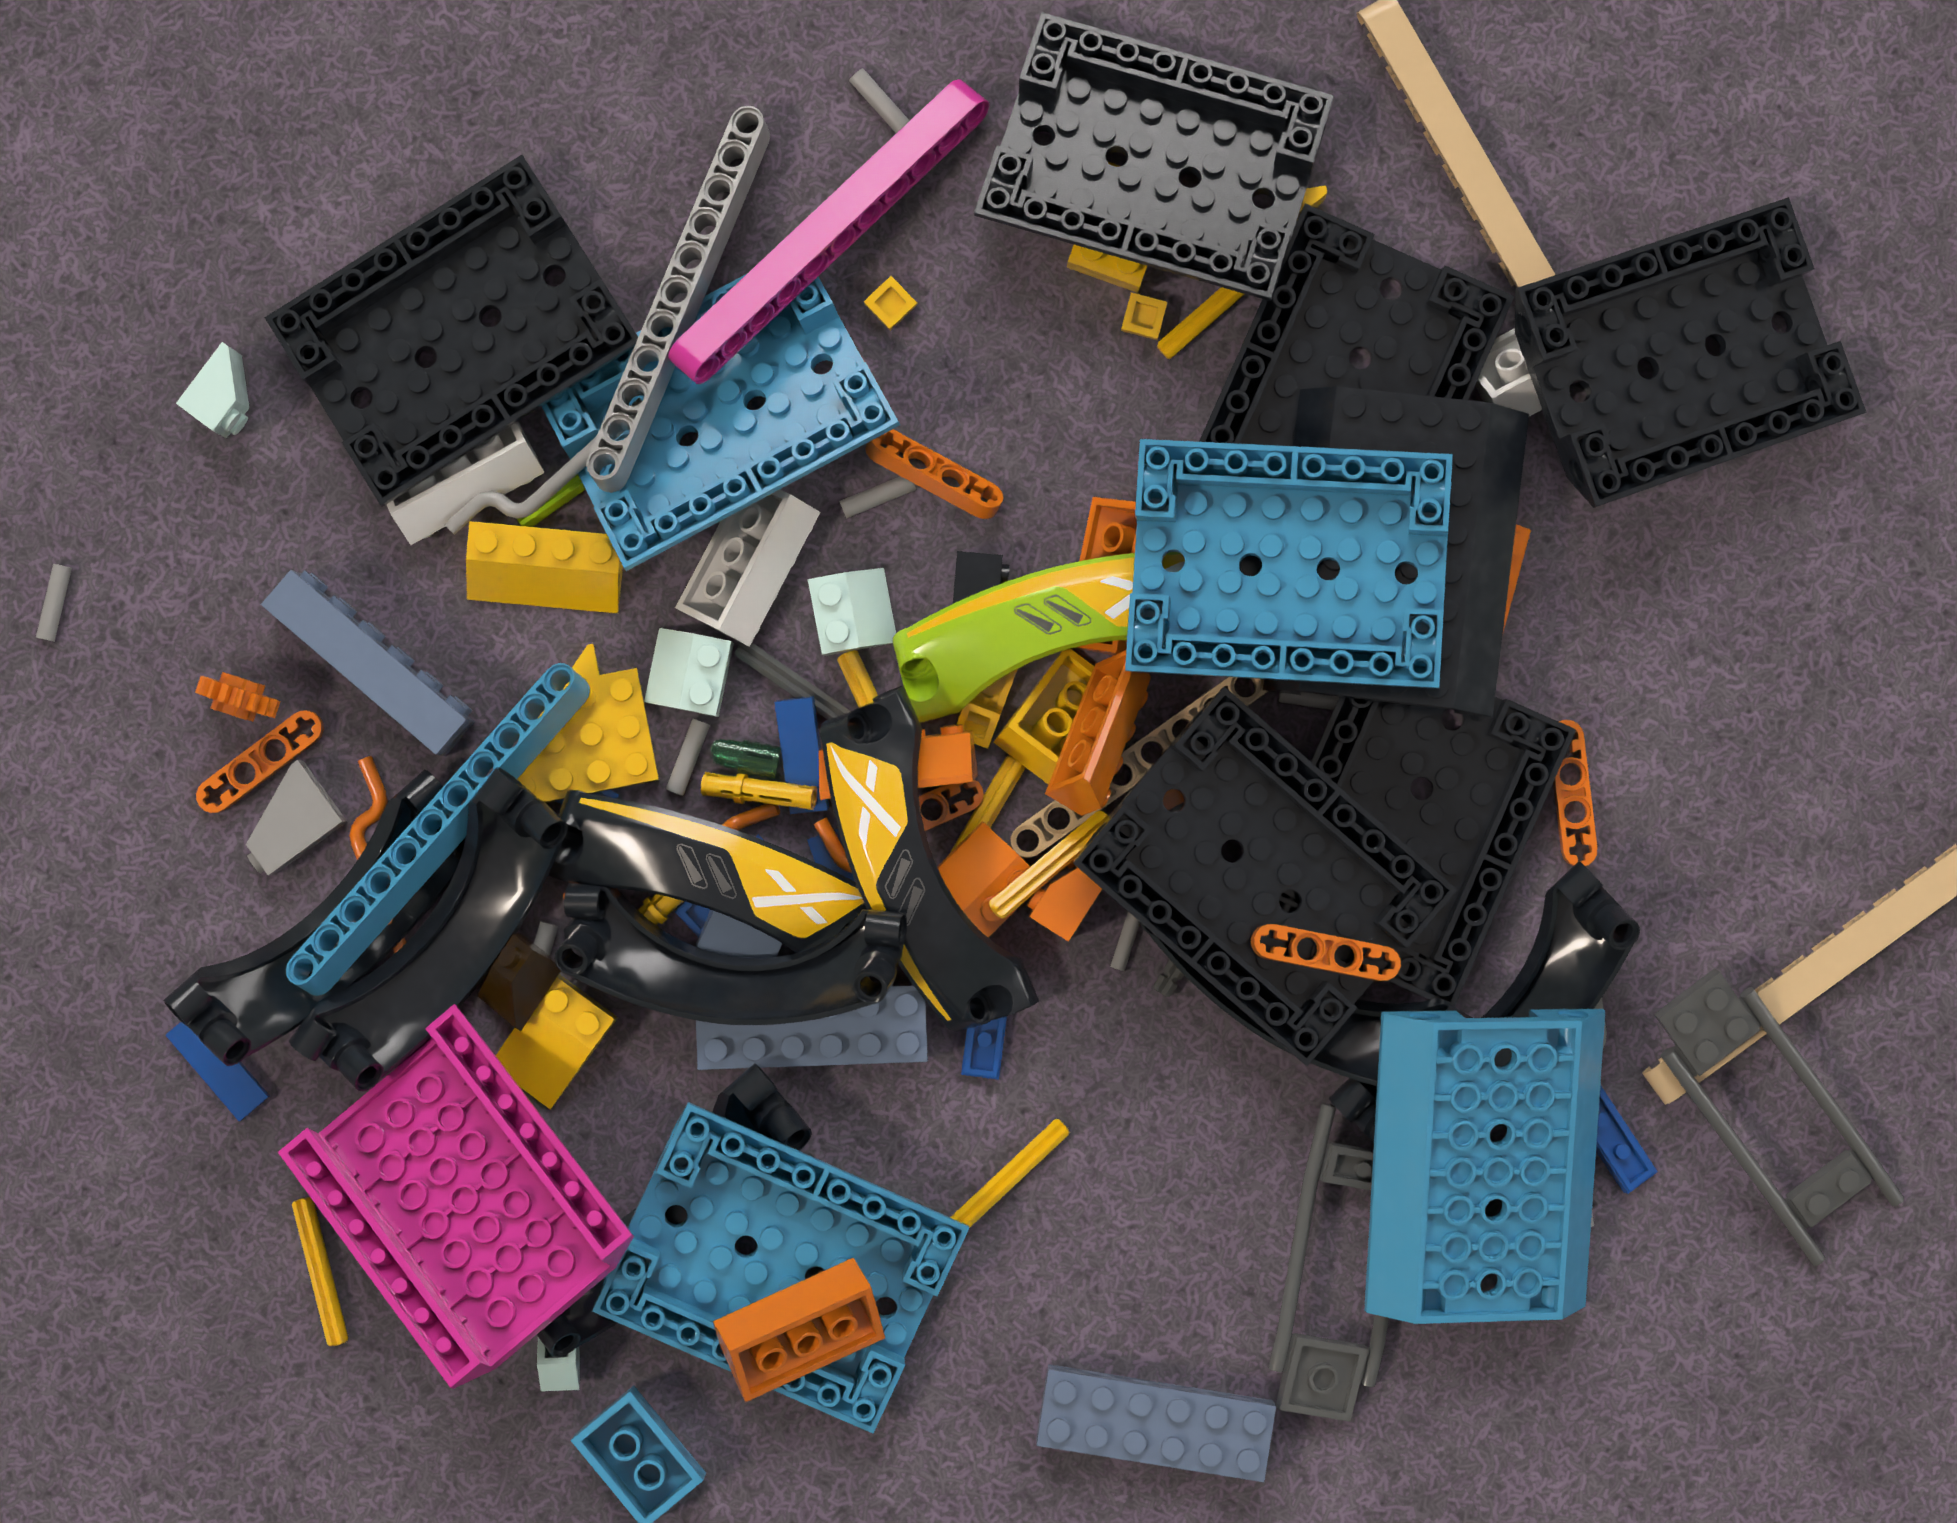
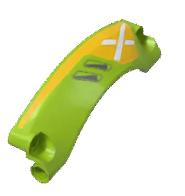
M1169 552L1164 556L1162 564L1165 570L1177 572L1184 566L1185 558L1179 552ZM1135 553L1088 559L1034 572L962 599L897 632L892 638L903 686L906 689L919 722L922 723L959 713L970 701L991 684L1010 672L1040 658L1083 645L1127 640Z

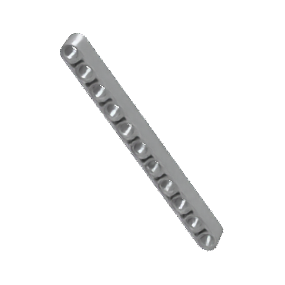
M753 106L740 107L729 120L587 458L586 467L588 473L597 486L605 492L619 491L629 479L675 369V365L668 359L669 350L695 321L769 144L770 132L762 113ZM748 126H758L752 133H743ZM744 159L739 166L729 167L733 160ZM720 193H730L726 199L715 201L716 196ZM716 226L710 234H700L705 227ZM692 260H701V263L696 268H686ZM687 293L683 301L672 303L676 295ZM673 327L669 335L657 337L663 328ZM649 362H659L654 370L649 372L643 371ZM639 395L644 396L643 401L639 405L629 406L632 398ZM630 430L629 435L624 440H614L618 432ZM609 464L615 465L612 473L605 476L600 475L603 467Z

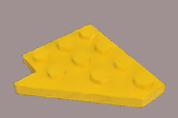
M588 644L572 667L588 682L590 687L588 699L517 778L521 784L526 786L537 798L545 803L564 799L569 790H578L592 794L659 780L637 668L600 675L594 644ZM568 682V683L565 685V687L563 688V690L569 685L570 682Z

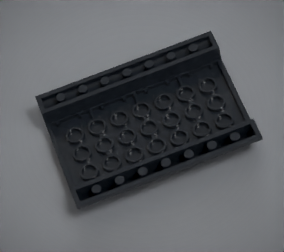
M1339 386L1300 389L1293 446L1453 454L1440 683L1438 689L1264 679L1263 691L1301 695V692L1373 700L1454 710V713L1493 718L1529 413L1489 402ZM1329 559L1322 561L1317 567L1319 577L1324 580H1333L1340 572L1339 565ZM1402 564L1396 569L1395 577L1402 584H1411L1417 579L1418 572L1413 565Z

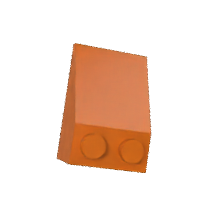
M1076 867L1049 883L1045 890L1040 888L1032 895L1026 905L1032 909L1028 916L1069 942L1102 888Z

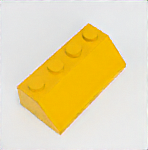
M469 521L466 552L467 600L618 614L623 565L607 534Z

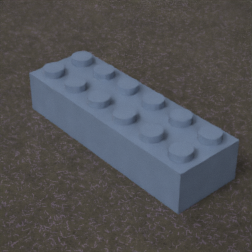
M290 570L261 605L434 754L447 756L475 723L469 717L473 710L458 697L449 695L447 698L440 690L444 685L429 672H424L423 670L415 671L411 667L415 660L398 646L396 648L394 645L387 647L382 642L386 636L373 624L367 623L364 620L359 623L354 618L357 611L345 600L335 595L330 598L324 593L328 586L317 576L306 570L302 573Z
M913 984L892 985L884 999L877 1004L816 1020L774 1025H727L696 1020L698 1070L750 1068L754 1063L760 1068L928 1062L926 1001Z
M1048 1364L1036 1445L1264 1482L1276 1405L1273 1400Z

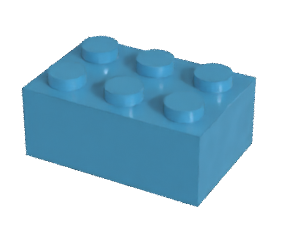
M634 1385L575 1433L571 1439L574 1446L638 1523H653L699 1485L706 1475L703 1468Z

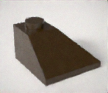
M516 933L512 935L506 946L501 950L477 996L512 1026L521 1031L561 971L556 966L555 960L527 937L521 933Z

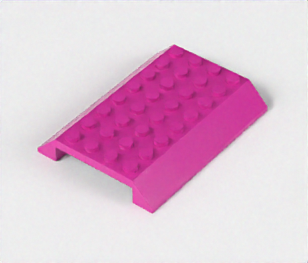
M455 1004L425 1028L432 1037L428 1042L322 1131L317 1133L306 1128L278 1151V1154L452 1389L498 1368L612 1272L634 1238V1235Z

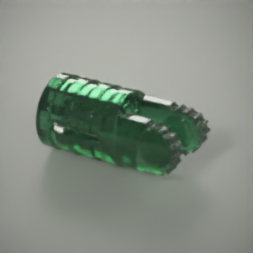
M719 738V740L712 742L711 759H713V763L715 762L716 765L736 769L738 773L742 774L746 773L752 776L757 775L763 778L776 779L781 746H772L771 744H762L756 741L751 742L746 739L740 742Z

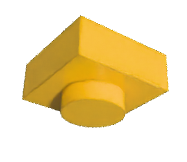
M892 276L864 301V304L890 331L917 306V302Z
M1131 292L1121 331L1158 340L1167 302Z

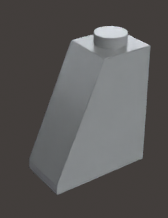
M296 760L291 764L246 843V846L251 851L247 857L260 874L264 871L268 876L277 874L348 822L303 760Z

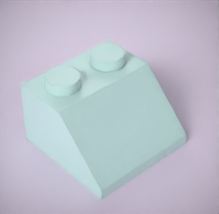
M222 342L176 404L209 429L225 438L230 433L233 435L238 434L248 420L245 413L249 409L242 355Z
M884 568L844 572L808 579L823 656L893 643L892 638L896 634Z
M659 628L644 702L719 717L734 643L719 638Z

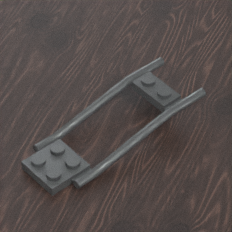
M1714 968L1654 1014L1675 1044L1674 1047H1670L1662 1052V1059L1773 1208L1813 1266L1824 1262L1825 1256L1806 1228H1812L1869 1185L1871 1179L1875 1181L1891 1206H1897L1903 1202V1195L1872 1150L1772 1016L1753 987L1745 989L1738 998L1721 972ZM1761 1026L1851 1147L1849 1151L1847 1149L1787 1193V1198L1785 1199L1695 1079V1076H1701L1758 1033Z
M1321 1103L1303 1177L1278 1328L1268 1368L1272 1371L1283 1372L1275 1403L1279 1410L1350 1422L1359 1385L1362 1384L1367 1387H1375L1385 1348L1389 1318L1374 1315L1369 1347L1364 1344L1298 1333L1292 1334L1318 1180L1365 1190H1371L1373 1150L1328 1142L1336 1107L1329 1103Z

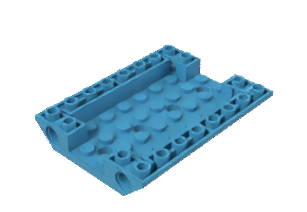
M745 275L706 295L694 323ZM817 277L706 382L696 384L675 366L629 479L622 489L612 493L601 490L588 473L587 467H584L578 475L624 569L628 571L896 428L900 423L868 365L864 362L821 280ZM673 327L663 328L657 337L669 335ZM641 330L638 331V332H636V334H637L638 337H639V334H640ZM634 348L542 405L553 430L570 460L597 436ZM825 360L833 362L829 372L825 374H816L814 372L815 366L819 362ZM649 362L643 371L649 372L654 370L659 362ZM635 396L629 402V406L638 398L643 401L644 396ZM757 396L766 398L765 404L760 409H747V404L752 398ZM625 430L615 441L624 440L629 435L630 430ZM689 432L698 433V439L694 444L690 446L680 445L683 435ZM606 465L600 471V475H609L615 469V465Z
M1140 439L1135 508L1137 528L1133 591L1130 593L1125 671L1439 689L1453 454ZM1169 552H1179L1184 556L1185 563L1181 570L1169 572L1164 569L1162 564L1163 558ZM1246 556H1256L1261 560L1262 569L1257 575L1246 576L1240 571V562ZM1329 559L1339 565L1340 572L1335 579L1324 580L1319 577L1317 567L1322 561ZM1402 564L1413 565L1418 572L1417 579L1411 584L1398 582L1395 577V571L1398 566Z
M1604 1009L1530 1010L1529 1017L1465 1018L1457 1011L1381 1012L1364 1307L1366 1313L1413 1324L1562 1320L1586 1306L1605 1025ZM1509 1048L1512 1053L1510 1062L1503 1067H1497L1494 1061L1497 1052L1501 1049ZM1498 1124H1505L1507 1127L1505 1137L1501 1141L1491 1142L1490 1132L1492 1128ZM1500 1199L1502 1201L1501 1211L1493 1217L1486 1216V1205L1491 1200ZM1488 1274H1496L1497 1283L1495 1287L1489 1291H1482L1480 1287L1482 1279Z
M688 1102L669 1136L629 1223L628 1229L634 1235V1238L617 1267L605 1277L592 1312L731 1372L713 1324L714 1320L805 1280V1273L811 1267L818 1266L827 1270L854 1258L872 1288L875 1302L882 1297H890L896 1302V1309L893 1313L889 1315L879 1314L885 1339L774 1389V1391L870 1433H874L905 1367L904 1357L933 1295L938 1296L970 1227ZM672 1205H680L685 1208L688 1216L684 1222L673 1224L667 1220L665 1216L666 1210ZM742 1236H751L756 1240L757 1248L751 1254H741L735 1247L736 1241Z

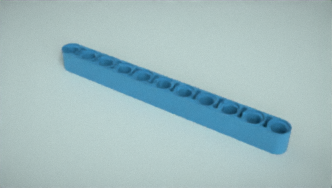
M558 663L547 669L291 957L286 967V976L290 982L315 996L325 994L334 986L466 837L468 804L491 775L490 773L487 776L489 770L493 768V772L496 767H500L517 779L586 702L590 693V687L586 679L565 663ZM568 682H570L569 685L563 690V688L565 687V685H566ZM518 740L517 744L512 747L514 742ZM442 825L439 832L436 833L437 829ZM416 854V857L414 858V860H413L412 862H410L411 859H412V857Z

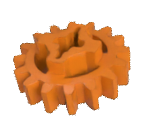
M222 672L219 681L200 676L195 691L199 695L213 699L211 709L254 722L256 713L275 718L281 702L263 695L265 685Z

